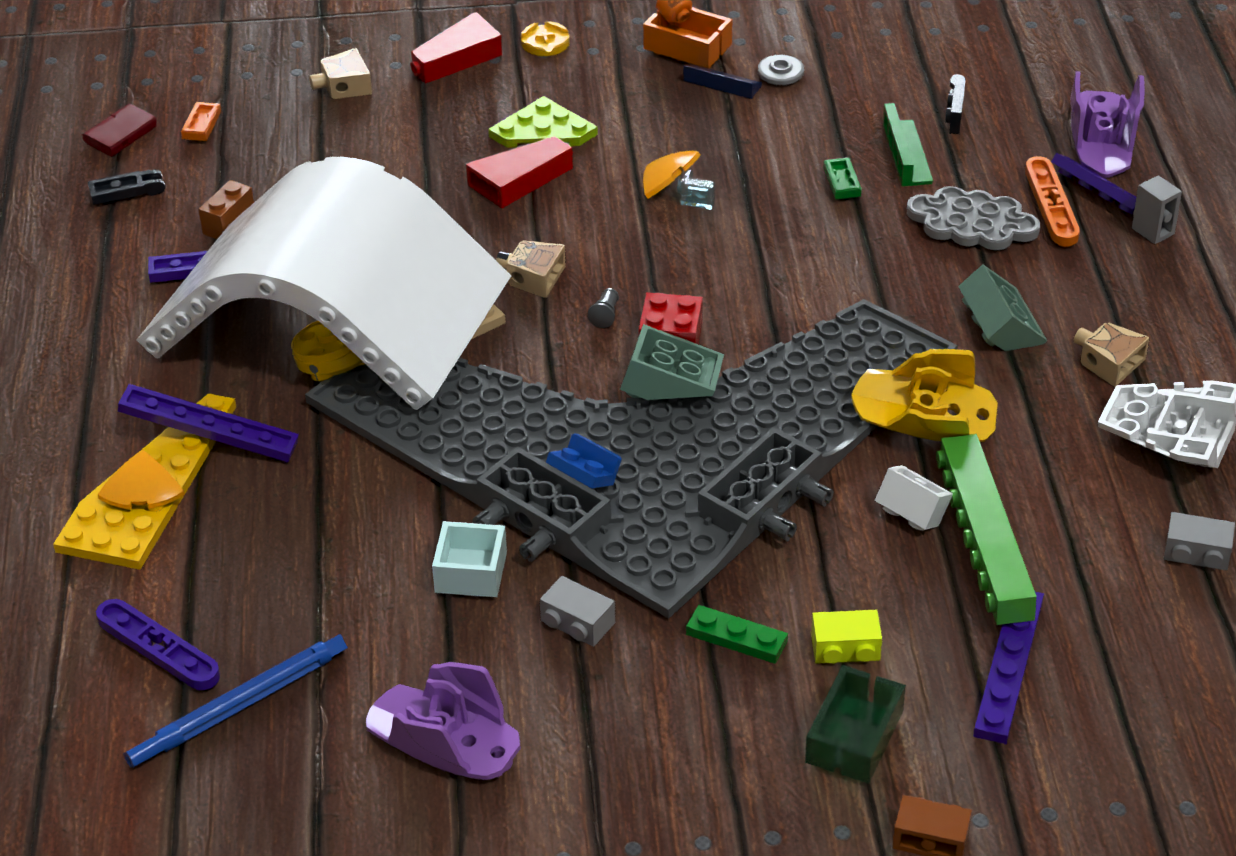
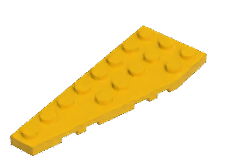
M207 394L196 403L233 414L236 409L235 398ZM168 427L142 450L162 465L182 487L184 493H186L216 441ZM107 478L79 502L53 543L55 553L141 570L184 496L155 508H148L147 504L135 505L133 503L132 509L119 508L98 499L99 491L109 480Z

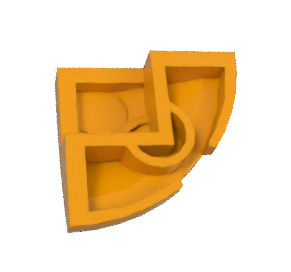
M698 151L677 152L647 164L643 176L644 193L647 199L672 183L683 170L689 169L700 157V153Z
M141 450L125 462L109 478L99 491L98 499L109 505L124 509H132V503L135 505L147 504L148 508H155L171 503L184 496L185 493L178 482L162 465L144 450Z

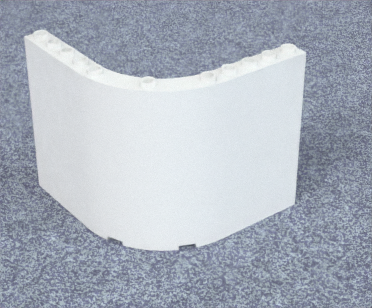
M326 157L324 161L312 163L308 161L295 167L230 223L136 341L155 358H160L222 305L243 298L271 299L291 305L322 323L413 409L418 410L434 398L511 275L430 196L405 177H402L400 180L394 175L385 172V167L369 161L348 157Z

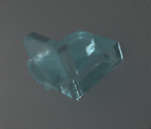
M687 169L684 177L679 178L677 193L681 194V205L712 209L714 205L715 182L694 179L693 170Z

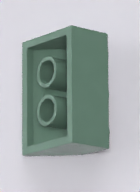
M984 264L958 286L964 296L962 298L963 303L973 312L971 317L982 328L983 333L981 335L990 346L997 345L1004 351L1043 345L1047 341L1018 289Z

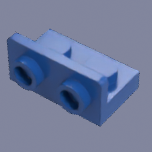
M572 434L568 448L549 452L546 463L593 489L614 485L622 458L580 434Z

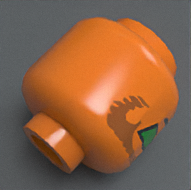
M657 0L656 8L667 22L682 23L690 17L692 1Z

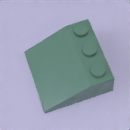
M643 324L620 390L625 391L633 398H643L646 400L713 396L724 354Z

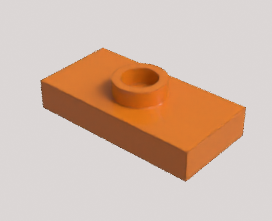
M196 102L181 130L182 139L207 141L221 113L220 104Z

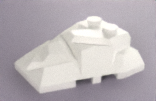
M1212 380L1203 381V387L1184 388V382H1174V389H1157L1155 383L1117 385L1098 421V427L1175 460L1203 467L1218 468L1235 431L1236 384Z

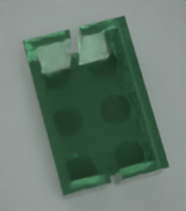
M842 665L806 736L805 763L832 772L837 767L840 768L841 775L869 784L903 713L906 685L877 676L874 685L873 702H870L871 674Z

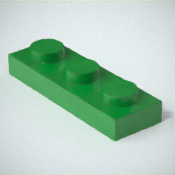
M698 605L686 625V635L774 664L777 663L788 642V633L702 605Z

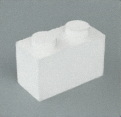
M900 465L888 468L875 501L883 505V509L887 513L902 516L909 520L908 524L913 528L925 531L939 526L953 494L905 466Z

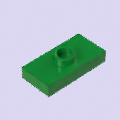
M850 158L824 160L823 168L834 198L861 197L862 189Z

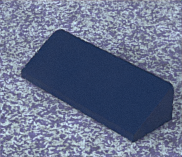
M685 65L683 67V81L750 99L754 97L762 86V82L697 65Z

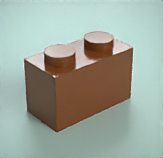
M229 180L198 209L203 235L218 239L228 225L254 203L252 187Z
M903 795L894 827L892 849L923 856H964L970 831L972 810L958 805H948L921 797Z

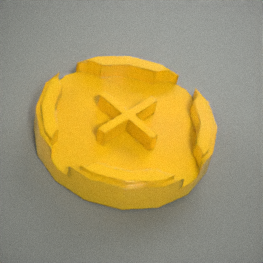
M544 22V25L539 26L538 23H533L521 33V46L528 53L537 56L559 54L569 46L568 30L566 27L555 22Z

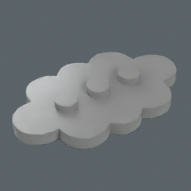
M947 186L937 190L934 195H915L907 202L908 217L913 221L924 223V231L928 236L938 240L952 238L957 244L963 246L980 244L990 250H1001L1009 247L1012 241H1032L1038 237L1040 232V221L1032 214L1022 212V205L1019 201L1009 196L993 197L983 190L966 192L955 186Z

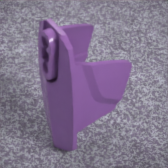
M1076 71L1070 103L1072 107V135L1081 165L1104 178L1120 174L1130 169L1139 116L1144 106V76L1139 75L1137 77L1131 97L1127 100L1125 95L1119 96L1113 92L1086 90L1080 93V72Z
M455 662L433 664L429 670L424 691L398 684L378 698L368 712L366 718L367 731L424 763L456 775L483 780L502 776L503 772L508 771L512 767L513 758L521 750L519 732L504 721L503 705L489 671L477 665Z

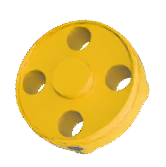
M319 321L304 327L296 334L291 343L292 354L298 369L310 374L314 381L327 380L334 375L347 372L365 364Z

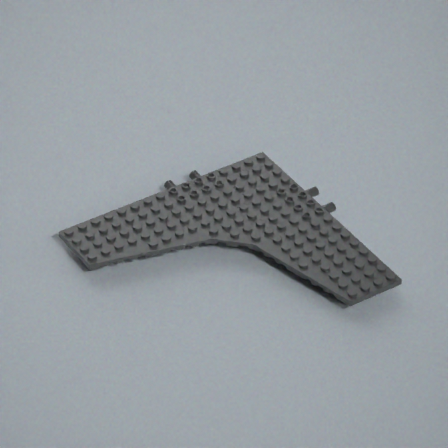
M863 299L836 313V318L816 323L815 329L807 333L801 331L793 335L791 341L785 344L779 342L744 360L743 366L726 369L717 380L713 396L646 400L631 397L627 398V402L609 404L608 399L594 400L587 397L584 401L574 398V393L562 390L561 393L547 389L546 384L540 382L529 384L523 382V377L482 364L475 367L469 365L468 360L459 357L434 398L418 410L413 409L366 364L322 381L307 392L305 398L307 404L484 508L485 510L473 518V523L495 525L499 521L504 520L531 536L530 539L519 546V552L524 559L528 558V561L532 562L549 547L669 619L765 530L776 534L785 541H789L797 530V524L781 517V515L799 498L805 496L822 507H826L830 503L834 490L818 483V481L878 427L861 420L851 399L855 385L868 369L894 370L915 353H922L929 349H957L958 345ZM580 434L619 455L622 460L614 485L592 489L547 464L549 452L568 448L571 435Z

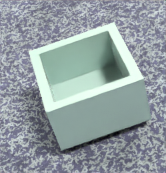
M443 521L432 564L435 593L497 597L507 555L505 526Z

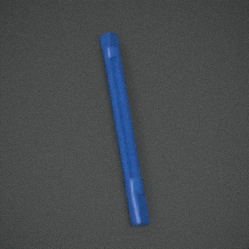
M341 634L324 643L322 641L317 642L157 730L155 736L123 753L127 764L132 768L163 750L165 752L172 750L330 662L334 655L348 648Z

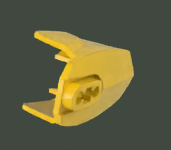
M929 349L922 353L913 354L894 370L868 369L860 377L851 395L852 403L861 420L915 437L941 441V438L977 434L979 441L985 442L994 433L996 427L998 403L991 391L974 384L975 357L974 353L970 350ZM948 410L954 411L957 415H950ZM977 415H982L985 420H980Z

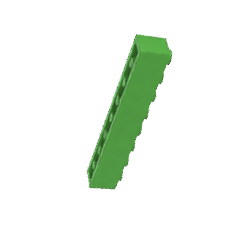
M977 434L941 438V450L936 451L937 466L939 469L943 468L945 488H950L949 492L953 494L950 504L952 508H957V524L959 528L964 529L963 540L965 548L971 549L970 560L972 568L978 569V585L980 591L985 590L987 612L993 613L996 625L1034 621L1036 594Z

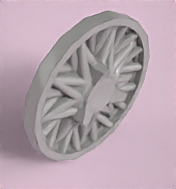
M773 55L761 60L758 64V75L762 80L771 84H792L800 80L804 75V65L800 60L792 56Z

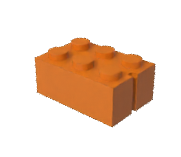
M692 7L690 17L682 23H669L657 10V14L654 13L643 24L644 49L709 69L719 59V55H722L732 45V19Z

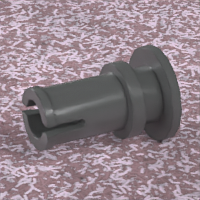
M612 288L605 289L601 294L600 300L589 308L588 319L594 326L607 328L613 324L615 320V305L619 300V294L616 290Z

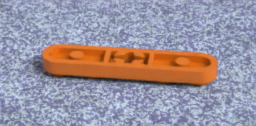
M1031 157L1026 162L1025 174L1051 239L1061 247H1070L1078 242L1080 228L1054 166L1045 157Z

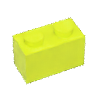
M877 610L812 613L811 636L815 664L880 661L882 635Z

